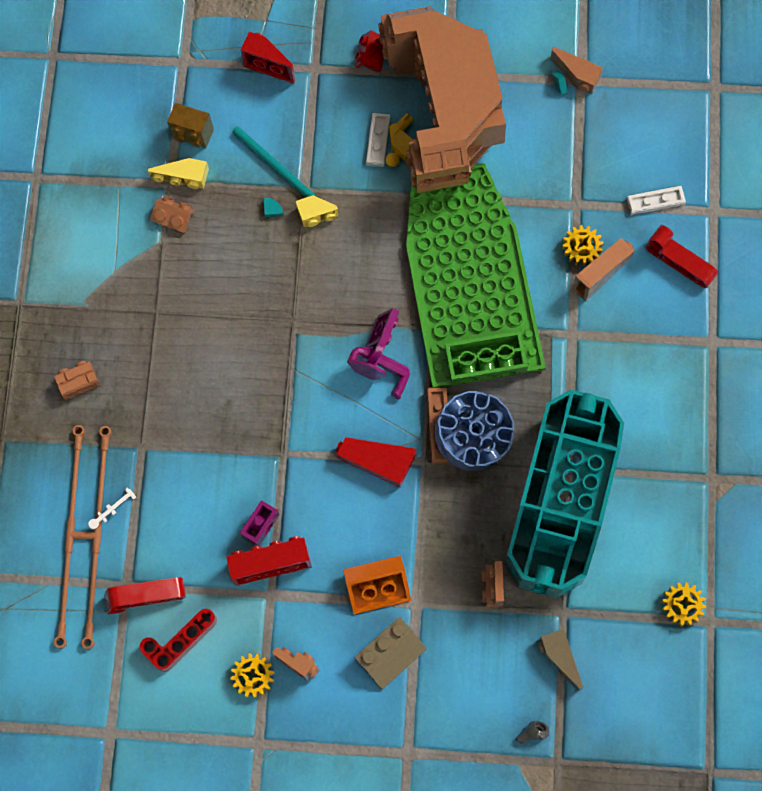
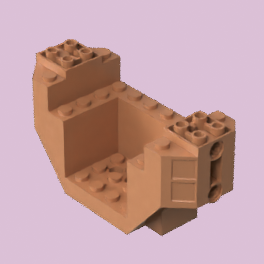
M432 6L381 15V23H378L380 44L383 46L384 60L388 61V65L391 68H395L396 75L415 72L416 80L420 79L421 86H425L426 97H430L431 102H428L430 114L434 113L435 117L432 119L433 128L416 131V139H413V142H409V150H406L408 170L411 171L412 187L416 186L417 193L469 184L472 167L492 145L505 143L506 122L502 110L503 98L487 34L483 33L482 29H474L436 12Z

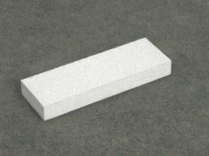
M372 113L366 157L367 166L384 167L391 118L389 114Z
M682 186L630 195L626 198L631 215L686 204Z

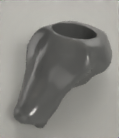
M532 721L517 736L516 740L520 744L526 743L531 739L544 740L549 736V728L544 722Z

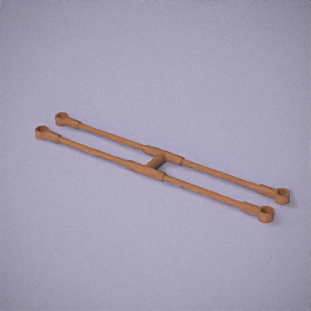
M76 425L73 428V434L75 435V457L70 513L66 531V559L61 615L54 645L59 649L67 646V640L65 639V615L73 540L91 539L93 540V562L88 622L86 623L85 638L82 640V646L90 650L95 645L93 640L94 624L92 621L102 520L99 522L98 527L94 529V532L74 531L79 455L82 448V437L86 433L81 425ZM102 426L99 430L102 436L100 449L102 454L95 519L99 517L98 512L102 513L106 452L108 451L109 438L112 436V431L108 426ZM78 429H82L80 434H76ZM104 430H109L107 435H103ZM63 639V645L58 646V641ZM87 640H91L89 647L85 646Z

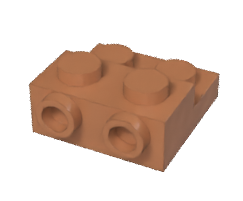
M494 561V565H485V571H481V582L485 583V590H482V602H486V608H499L504 603L502 561Z
M276 647L272 652L277 660L307 681L310 678L314 679L320 670L315 665L314 658L306 652L303 654L297 652L294 656L285 647L282 649Z

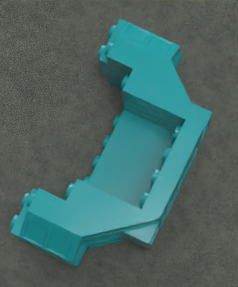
M569 390L546 404L505 564L518 584L519 589L557 599L581 585L587 576L602 527L621 450L624 422L610 399L598 397L590 393ZM570 456L579 457V458H580V462H579V463H573V462L570 461V458H569V457H570ZM568 474L573 475L575 482H567L564 476ZM567 494L570 497V501L563 502L559 496Z

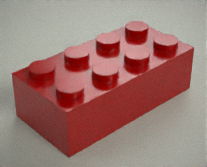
M300 536L291 537L289 541L283 543L281 541H274L269 543V546L263 548L262 546H254L250 548V551L243 553L242 550L230 553V556H226L231 580L235 586L312 568L305 538H300Z

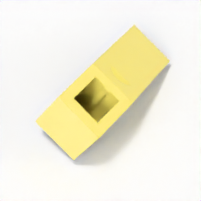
M191 158L148 169L150 178L156 182H170L175 186H180L181 184L191 189H204L209 171L206 161Z

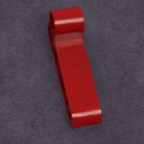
M660 225L648 241L646 246L648 252L700 287L708 288L718 274L717 269L672 239L674 233L671 229Z
M177 577L111 587L105 591L104 597L107 614H116L125 611L126 608L182 600L186 598L183 578Z
M202 609L164 647L155 639L148 637L141 641L140 651L156 668L167 672L215 627L217 617L212 610ZM205 615L211 619L209 623L204 620L203 617ZM197 622H199V624L203 627L202 630H201V628L196 624ZM197 629V635L194 638H189V630ZM179 642L182 643L183 649L180 652H174V645ZM154 643V650L149 653L146 652L147 644ZM162 657H168V664L161 667L159 660Z

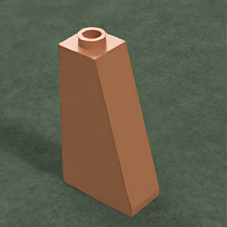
M620 238L576 275L572 289L582 299L587 301L633 257L635 250L632 244Z

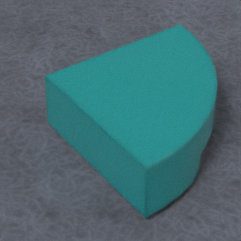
M558 71L552 72L554 83L560 94L568 93L565 77Z
M264 198L265 217L284 216L282 207L277 201L271 198Z

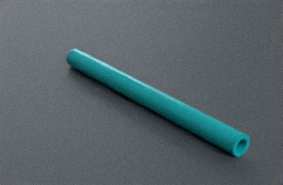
M239 126L233 129L232 133L305 198L313 195L317 196Z

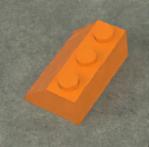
M401 556L343 569L353 614L411 601Z

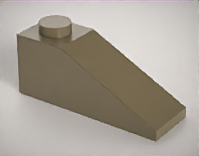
M564 629L541 636L540 642H538L540 653L545 654L546 659L577 691L582 690L583 685Z

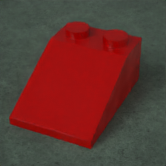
M249 32L241 48L244 67L294 84L293 64L262 34Z

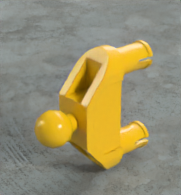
M405 113L397 123L389 126L393 153L387 154L385 161L390 167L397 166L400 158L407 163L406 150H409V142H413V139L404 131L414 122V119L408 113Z

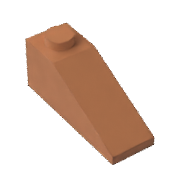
M553 46L550 58L576 87L583 92L592 94L601 78L603 67Z

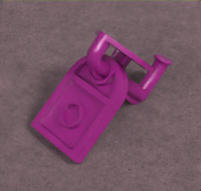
M392 308L378 315L366 347H356L353 349L347 363L356 373L371 380L385 377L386 372L381 368L399 376L398 384L395 390L391 392L392 396L399 400L409 379L410 370L408 367L382 354L385 346L391 341V331L399 320L397 318L399 311ZM359 355L362 356L363 362L357 360Z

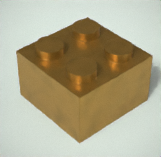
M175 103L167 121L174 140L181 143L188 142L197 148H207L214 130L209 113Z

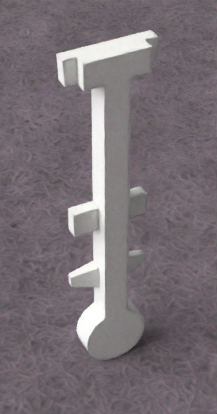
M127 487L125 489L127 494L113 506L108 504L106 506L108 510L103 514L98 512L99 517L89 521V528L96 529L101 520L106 522L105 517L110 513L112 515L116 514L114 509L126 499L131 497L134 500L136 498L134 493Z

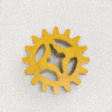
M580 225L579 230L573 227L572 233L567 231V237L563 238V243L565 244L562 245V249L566 250L564 256H570L569 262L575 260V265L582 262V265L585 266L587 261L591 263L593 259L599 257L598 254H602L603 249L601 247H603V242L600 241L601 235H595L596 229L591 232L590 226L583 229V226ZM570 242L572 243V246H574L573 251L571 249Z
M679 582L676 584V589L671 586L669 588L670 592L664 593L667 599L662 600V603L666 604L662 610L668 611L666 618L672 617L673 624L679 621L680 626H683L684 622L690 626L692 625V620L695 623L699 621L697 616L702 617L704 615L701 610L706 609V605L702 604L706 598H700L699 595L702 591L696 592V585L689 588L688 582H686L682 587ZM681 592L679 598H672L674 594ZM683 600H685V604L688 605L685 609L683 608V605L680 604ZM672 608H675V610L678 612V615L673 611ZM696 610L692 616L687 617L688 611Z
M249 653L248 659L241 656L242 662L235 661L237 668L231 669L235 676L230 677V679L236 681L233 687H240L238 693L242 694L245 691V697L247 698L250 696V693H252L254 698H257L258 692L265 695L263 690L265 688L271 689L268 683H274L270 676L275 673L274 671H269L272 664H265L267 659L264 657L260 660L259 654H256L255 658H253L251 653ZM251 663L248 668L242 669L246 664ZM260 665L264 667L266 675L260 673ZM255 671V674L259 677L253 678L250 681L251 679L246 674H252ZM239 676L245 679V687L241 684ZM263 683L260 687L254 689L256 684Z

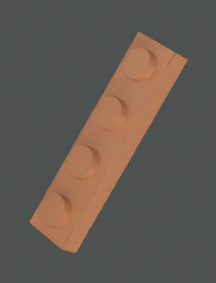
M427 388L431 465L450 464L441 455L435 442V423L440 411L448 403L447 388Z

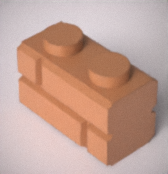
M81 361L75 365L76 367L62 369L58 372V375L54 376L61 395L65 400L101 385L90 361Z

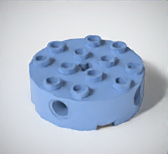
M467 391L454 396L440 411L435 423V442L441 455L451 465L465 471H482L494 466L510 450L514 438V421L509 409L497 397L483 392Z

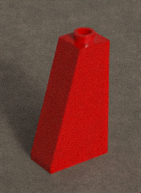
M345 437L343 442L340 441L335 450L339 460L399 488L417 455V449L347 437Z

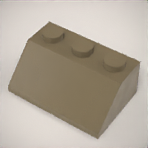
M399 617L355 656V660L383 690L427 649L411 628Z

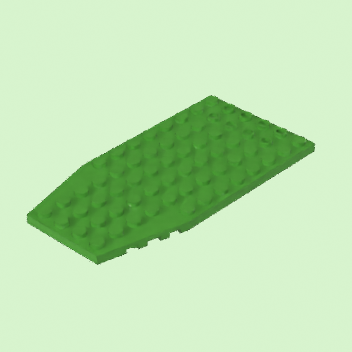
M485 163L475 164L472 167L469 184L417 193L416 186L412 187L411 184L406 249L432 388H443L544 371L546 369L517 227L512 221L507 207H505Z

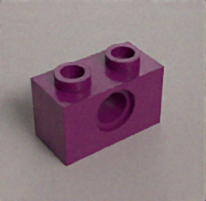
M261 500L241 530L242 538L255 546H260L280 516L278 510Z

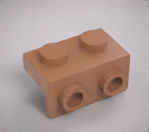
M163 196V198L156 199L150 221L185 233L190 217L195 213V210L191 209L189 204L173 202L174 199Z

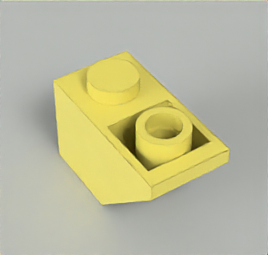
M314 195L296 201L303 227H314L320 222L332 221L339 216L336 205Z

